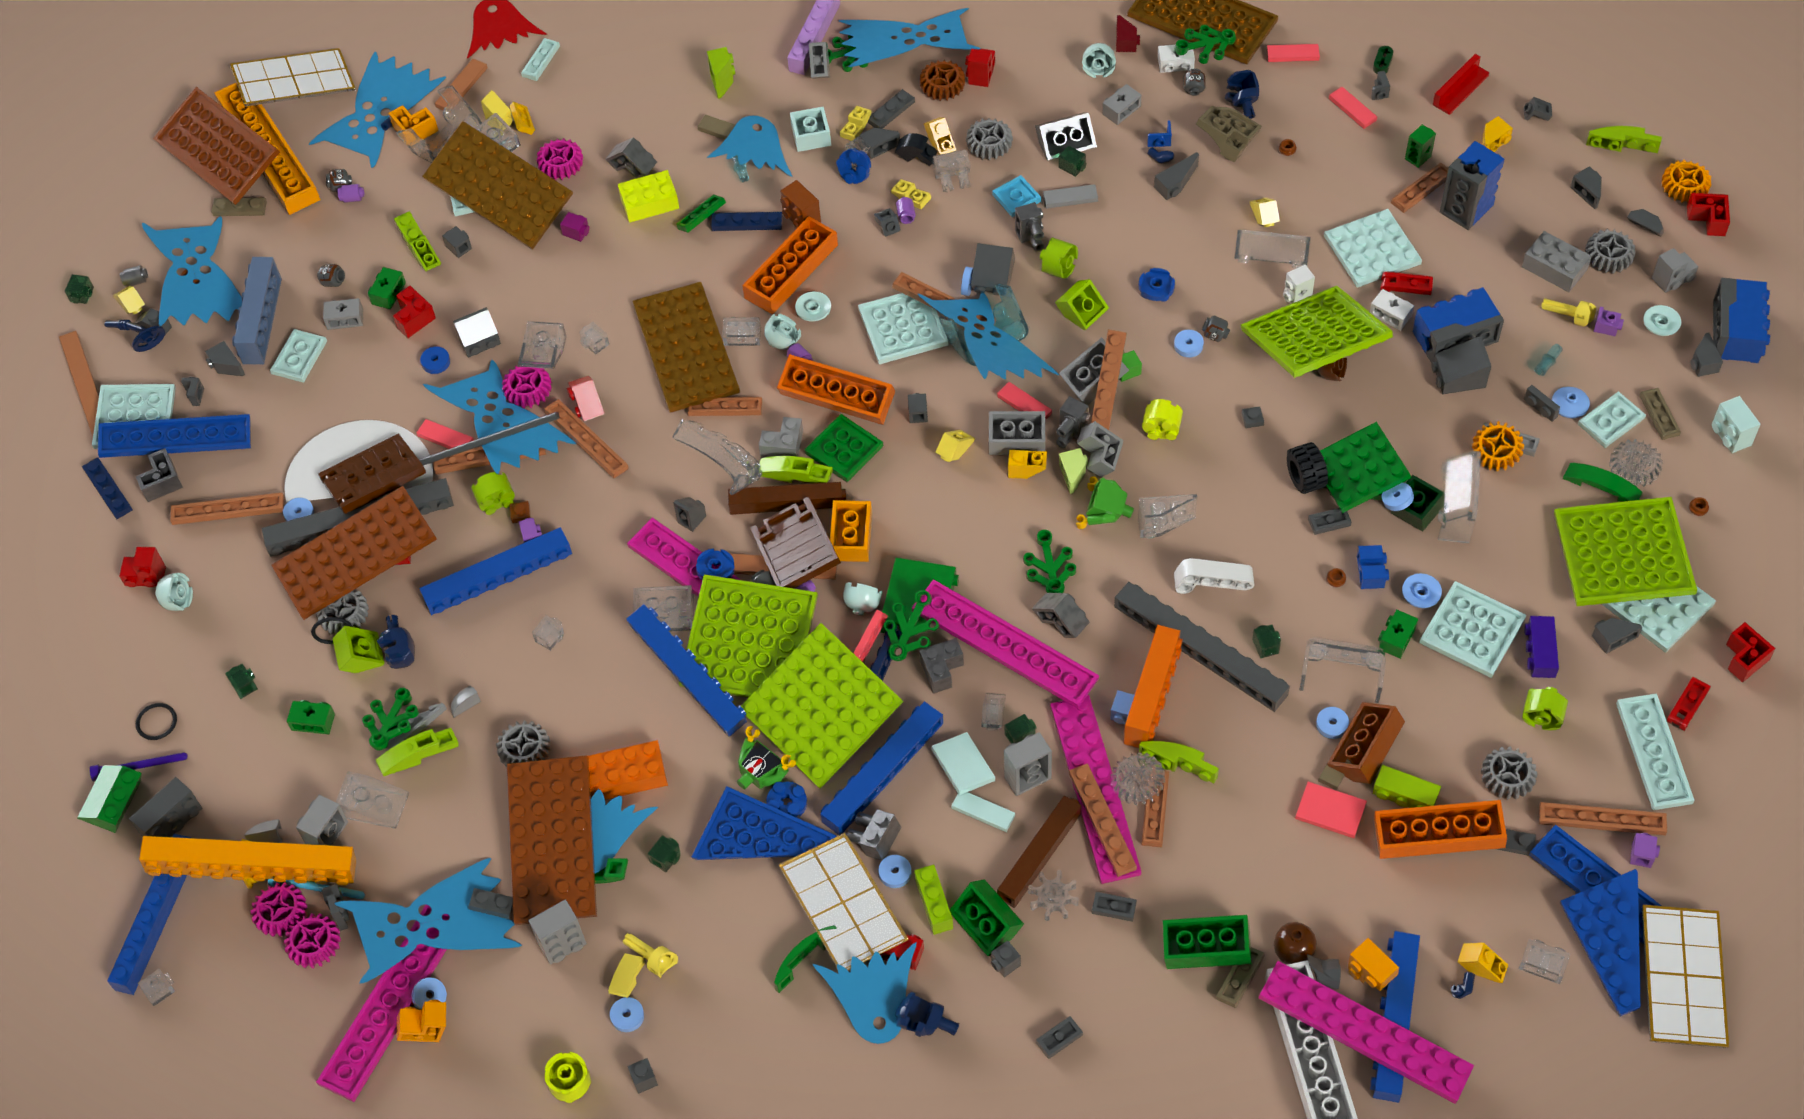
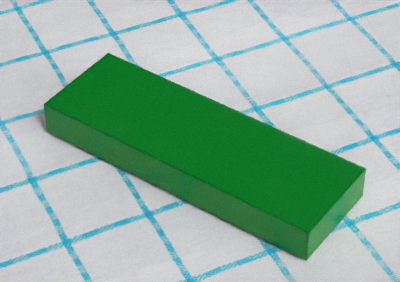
M713 194L676 223L678 230L690 232L726 203L725 199Z

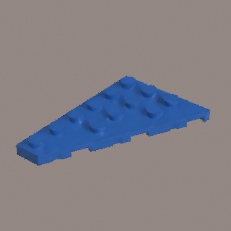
M726 786L691 857L694 860L800 857L836 840L837 836Z
M1634 869L1560 901L1566 916L1620 1017L1641 1007L1638 872Z

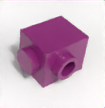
M568 212L560 223L563 236L580 242L588 235L590 230L587 218Z

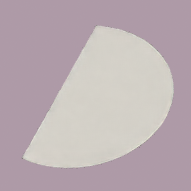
M359 420L340 424L315 436L294 457L285 479L286 502L288 503L295 498H305L308 500L333 498L320 480L318 473L398 433L418 459L430 456V454L417 436L396 424L378 420ZM433 464L424 465L425 474L402 486L407 489L432 482Z

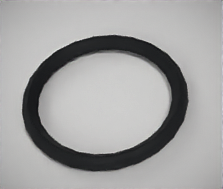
M327 617L313 625L311 634L320 643L333 644V640H324L316 635L315 630L320 624L328 621H340L347 626H353L346 619Z
M151 704L145 707L137 716L136 730L145 739H162L174 730L177 723V714L168 704ZM155 707L168 709L172 713L173 722L165 733L158 736H149L141 731L140 720L145 712Z

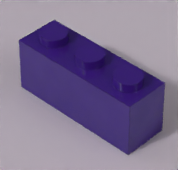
M1530 616L1529 622L1525 623L1524 633L1528 635L1526 652H1529L1530 658L1527 660V668L1531 670V677L1556 678L1559 662L1554 616Z

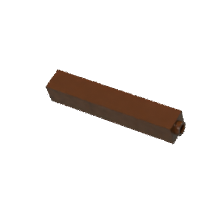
M841 482L728 489V505L730 515L780 512L795 503L798 506L804 504L803 499L809 496L815 509L833 508V500H846V489H842Z
M1065 795L1062 797L997 889V894L1006 904L1013 908L1018 905L1081 815V805L1076 799L1068 798Z

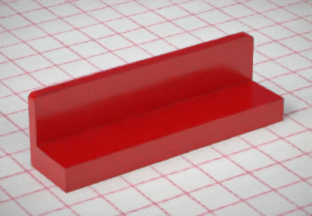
M1474 54L1435 93L1433 106L1450 115L1489 76V72L1479 66L1481 56Z

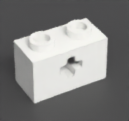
M1175 45L1158 46L1157 58L1160 73L1194 69L1195 56L1193 49L1188 50L1185 55H1178L1175 51Z
M1306 265L1286 274L1283 296L1286 302L1290 304L1313 295L1315 276Z
M1382 289L1371 303L1370 313L1377 319L1401 331L1412 317L1414 305Z

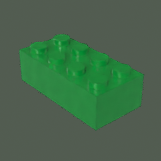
M1248 915L1163 920L1164 960L1167 969L1252 964Z

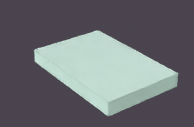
M293 329L270 369L271 374L304 383L327 343L326 337Z
M1618 391L1580 419L1578 425L1606 448L1644 420L1646 414Z
M967 732L931 747L933 754L959 795L995 781L994 774Z

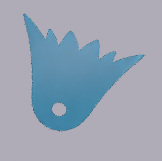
M747 116L739 120L724 142L707 157L712 158L727 154L726 159H731L737 155L740 165L752 159L755 166L761 169L765 162H767L773 170L775 165H777L783 172L793 177L783 157L775 126L769 120L760 116ZM759 124L762 126V130L755 131L752 126Z
M598 789L591 798L595 873L606 867L608 858H614L633 831L658 807H650L633 813L635 805H631L621 811L622 796L615 797L605 805L602 791Z
M917 942L912 944L898 961L893 952L886 965L878 952L873 954L868 968L860 959L853 956L851 960V973L839 964H837L838 974L828 968L813 964L814 968L836 994L857 1033L871 1043L881 1044L889 1042L901 1030L900 1027L896 1026L897 1017L895 1013L902 1000L906 998L908 974ZM876 1017H883L885 1019L886 1025L883 1029H876L874 1027L873 1021Z

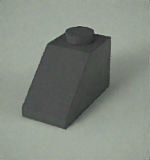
M872 128L859 135L860 146L870 159L897 147L900 140V133L898 131Z
M1589 166L1573 176L1570 188L1594 209L1598 208L1601 198L1602 177Z
M151 308L143 312L134 324L145 328L159 326V311ZM168 319L161 326L165 330V335L172 328Z
M1710 333L1704 335L1690 361L1691 368L1695 370L1698 377L1719 373L1723 364V360Z
M225 341L205 351L208 357L205 359L210 369L214 368L218 374L245 375L240 362Z
M687 497L673 502L678 523L692 532L706 517L705 506L699 500L695 501L691 497Z
M1610 618L1606 621L1601 620L1595 625L1592 637L1607 654L1638 638L1642 626L1637 623Z

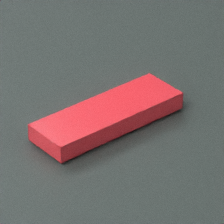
M1318 44L1267 45L1268 62L1319 61Z
M1340 87L1329 95V99L1363 129L1377 121V116L1345 88Z
M1010 382L997 393L998 398L1018 411H1045V420L1052 414V409Z
M425 419L416 432L418 437L448 449L474 440L471 436Z
M876 610L854 651V654L862 662L867 657L888 618V615L879 610Z

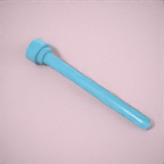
M268 879V885L275 887L276 881ZM286 880L285 882L289 886L294 885L298 888L322 892L323 888L331 886L311 881L296 883L294 880ZM339 887V891L345 897L363 899L365 897V893L362 891Z

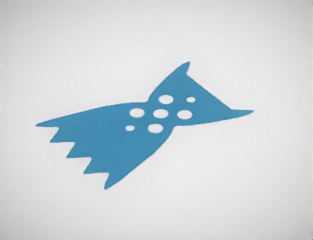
M969 8L937 16L920 25L884 20H839V22L852 25L839 32L854 36L842 43L843 45L856 47V49L844 54V56L859 58L849 67L896 56L910 51L921 44L965 50L981 48L967 44L960 15ZM930 24H934L937 26V28L934 30L927 29V26ZM905 27L912 29L909 33H903L901 30ZM945 30H950L951 32H950V33H945L944 31H945ZM925 32L926 36L917 37L916 33ZM897 36V39H891V37ZM933 36L940 37V40L937 42L930 41V38ZM907 39H913L915 43L912 45H907L904 43V41Z
M374 52L358 88L355 102L356 112L344 117L324 130L309 145L326 140L369 156L370 164L373 168L378 161L385 130L381 128V124L389 117V115L382 116L381 110L389 108L393 111L402 105L409 110L444 81L446 76L429 81L430 69L413 75L412 62L396 69L395 56L379 63L377 52ZM387 97V100L381 101V98ZM365 102L373 104L372 108L367 110L363 109L362 105ZM373 114L375 119L367 122L365 121V116ZM351 120H358L359 124L357 127L352 128L348 125ZM371 126L377 127V132L375 134H369L367 133V129ZM357 134L359 137L357 139H353L352 136Z
M218 217L211 226L154 230L147 224L142 223V227L151 241L165 257L173 262V265L167 272L162 288L159 326H162L170 316H173L182 325H185L191 314H195L204 323H207L213 312H217L229 321L234 310H239V307L242 306V297L224 271L210 260L220 237L222 217ZM189 238L190 242L186 243L183 239ZM204 246L207 250L205 253L199 254L195 251V248ZM180 248L183 250V254L175 256L172 254V250ZM190 256L195 257L197 263L194 265L187 264L186 259ZM209 266L211 272L204 274L200 272V267ZM179 268H185L188 270V273L185 276H180L176 271ZM198 279L200 283L194 284L193 280Z
M918 293L919 297L930 306L965 328L964 337L967 347L984 379L987 378L988 371L1006 379V370L1024 379V369L1042 378V368L1059 375L1025 345L994 326L995 319L991 305L984 293L980 294L979 299L932 300ZM982 315L987 318V321H981L976 316ZM964 316L968 319V322H962L957 317ZM974 324H981L985 329L979 330L974 327ZM977 332L982 335V338H975L971 333ZM990 332H998L1001 335V337L996 338L992 336ZM991 342H995L997 346L992 345Z
M493 360L490 362L489 371L442 388L423 384L426 389L461 409L473 412L475 414L474 424L478 439L540 418L522 407L506 402L505 392L502 391L503 379L497 364ZM471 388H477L478 391L472 392ZM491 391L498 393V398L490 399L487 397V393ZM468 399H475L478 401V404L476 406H469L466 401ZM491 403L496 406V409L488 411L484 406ZM510 408L514 413L513 415L506 416L502 413V410ZM491 416L494 420L491 423H485L482 421V417ZM503 423H509L510 426L504 427ZM545 423L482 445L493 470L496 474H499L501 462L520 468V455L538 461L539 448L558 453V440L570 444L576 443L549 423Z
M491 858L482 860L437 883L406 908L396 904L369 901H340L334 903L336 906L353 913L370 968L359 983L368 982L381 975L408 956L419 944L452 950L504 949L522 946V944L503 937L515 925L513 920L469 910L474 888L490 892L501 881L499 878L481 874L491 861ZM426 904L431 907L432 911L428 916H422L419 913L418 909L421 905ZM390 913H398L401 917L400 921L396 924L388 922L387 917ZM448 914L450 916L449 920L444 921L442 915ZM411 920H416L420 923V928L417 931H410L407 928V923ZM431 927L439 930V936L435 939H430L426 935V931ZM383 931L385 933L384 937L379 938L377 932ZM398 936L407 937L408 944L405 947H398L395 944V939Z

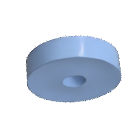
M965 267L961 284V295L970 296L973 267Z
M1183 330L1176 335L1174 348L1179 355L1189 358L1195 357L1203 350L1204 340L1197 331Z
M1403 482L1382 493L1384 506L1391 511H1400L1407 508L1414 499L1411 487Z
M305 498L292 499L283 509L286 521L314 514L312 503Z
M1337 707L1324 708L1319 712L1316 720L1318 732L1329 739L1342 737L1349 726L1347 714ZM1330 721H1334L1336 724L1333 725V724H1330L1329 722H1330Z
M900 855L887 856L881 861L878 869L881 882L890 888L903 887L909 882L912 875L909 861ZM896 869L898 873H892V870Z
M424 978L412 990L413 1004L419 1010H422L425 1001H446V988L436 978ZM427 991L432 993L431 999L426 997Z
M630 997L621 998L612 1005L610 1019L617 1030L632 1032L643 1023L644 1010L638 1000ZM625 1013H631L629 1017H624Z

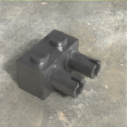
M1033 202L1015 208V231L1021 243L1030 241L1035 251H1041L1044 248L1041 240L1044 237L1041 221L1043 212Z
M1070 396L1060 408L1059 427L1056 430L1060 436L1056 443L1061 448H1066L1072 438L1078 440L1081 428L1088 425L1090 414H1088L1089 406Z
M877 809L874 816L858 812L855 823L867 828L864 833L850 828L848 830L849 833H846L848 840L859 844L866 856L883 860L901 830V825L895 815Z

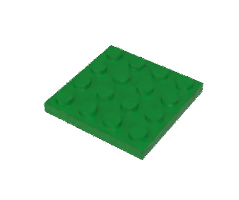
M1377 421L1320 450L1328 471V484L1326 487L1342 513L1411 479L1409 471Z

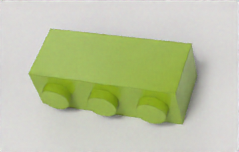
M1382 765L1372 794L1382 800L1393 801L1401 807L1435 806L1441 786Z
M935 865L914 870L915 881L933 935L952 930L953 918Z

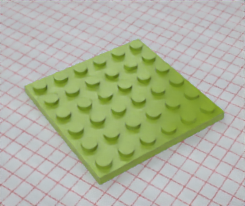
M1338 286L1241 324L1242 331L1294 378L1319 369L1329 363H1334L1346 356H1351L1353 353L1363 349H1368L1370 346L1382 343L1393 337V332L1390 328Z
M1672 497L1567 507L1554 510L1576 606L1697 594V586Z
M704 575L687 649L689 648L696 656L694 660L698 665L702 663L709 671L707 675L718 680L721 684L719 688L723 692L727 691L730 695L749 698L810 634L818 593Z
M820 623L741 707L747 713L746 716L785 755H791L790 760H795L796 766L821 789L904 701L833 633Z

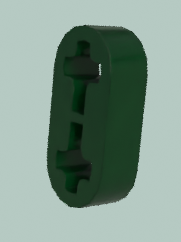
M1381 46L1378 49L1373 65L1374 73L1378 74L1380 71L1388 72L1393 58V49L1391 47Z

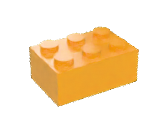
M833 500L830 541L840 561L869 562L872 524L871 501Z

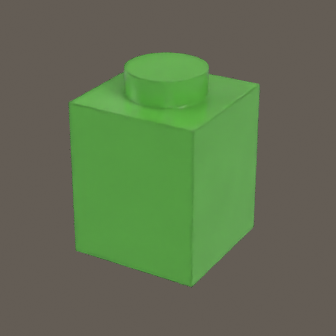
M1134 350L1123 354L1122 362L1129 371L1120 378L1121 382L1141 375L1142 363Z

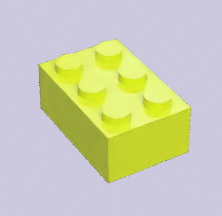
M668 170L618 184L620 198L629 223L679 209L677 194Z

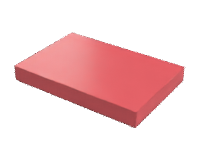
M1307 782L1295 819L1355 838L1367 801Z

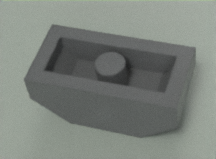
M1644 209L1634 210L1629 213L1627 217L1629 221L1660 237L1663 235L1664 229L1658 216Z
M1307 954L1309 966L1314 970L1316 981L1328 988L1339 989L1341 978L1339 959L1322 960Z

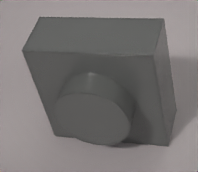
M1260 406L1242 409L1241 414L1245 428L1264 426V418Z

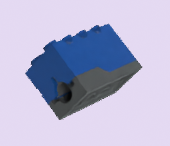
M1474 141L1449 166L1439 213L1469 230L1494 205L1496 198L1494 194L1498 189L1497 182L1501 177L1500 170L1505 159L1484 145Z
M1721 277L1713 299V341L1722 360L1759 363L1761 356L1765 355L1766 345L1770 343V334H1767V330L1770 327V319H1767L1770 311V305L1767 304L1770 290H1767V282Z
M1484 287L1469 291L1466 296L1455 295L1449 302L1446 300L1438 301L1434 307H1421L1416 312L1412 332L1432 363L1434 362L1435 354L1476 337H1482L1485 346L1499 342L1504 319Z

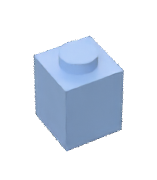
M1117 691L1111 708L1110 720H1114L1118 724L1126 723L1134 694Z

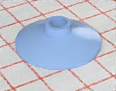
M1562 387L1552 397V401L1560 406L1559 415L1566 418H1579L1587 413L1590 406L1587 394L1576 387Z
M1419 573L1409 576L1404 581L1402 594L1405 600L1412 606L1429 608L1440 600L1442 588L1434 577Z

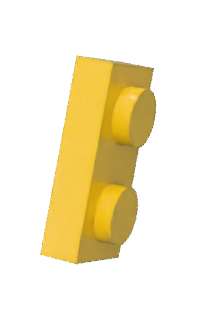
M512 102L509 107L517 130L532 135L535 129L527 106Z

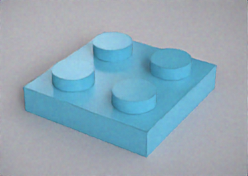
M1022 175L992 191L994 198L1011 217L1015 216L1016 207L1033 202L1036 204L1041 202V196Z

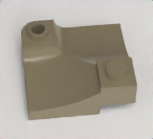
M1211 106L1196 123L1197 126L1213 138L1221 150L1220 154L1233 162L1241 156L1262 127L1237 110L1229 107Z

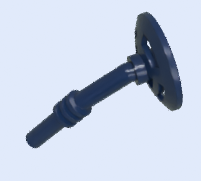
M122 319L119 321L107 320L104 323L107 328L138 332L139 334L132 342V348L136 352L152 349L165 336V330L161 326L145 328L132 323L130 320ZM139 343H147L145 345L138 346Z

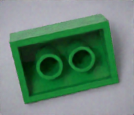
M103 765L77 819L116 833L141 783L142 773L125 766Z
M985 879L970 882L950 909L951 915L987 956H990L992 951L1007 940H1012L1024 925Z

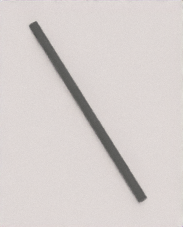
M554 412L421 458L419 461L423 466L557 420L559 419V414Z

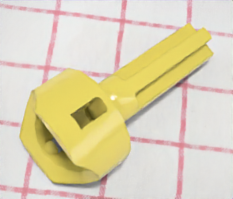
M1544 298L1541 305L1544 310L1574 317V324L1583 327L1592 322L1596 314V306L1585 301H1580L1576 307Z
M628 933L625 935L623 943L648 960V970L659 978L669 968L678 963L677 954L668 948L660 946L653 949L634 935Z

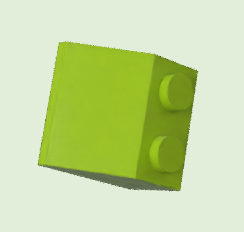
M727 47L707 51L710 75L718 99L722 98L733 84V75L736 74L734 65H731V63H734L732 53H728Z
M1090 279L1077 281L1055 302L1063 316L1083 330H1087L1109 309Z
M344 626L332 638L340 671L359 673L381 667L385 664L382 649L377 642L379 635L376 631Z

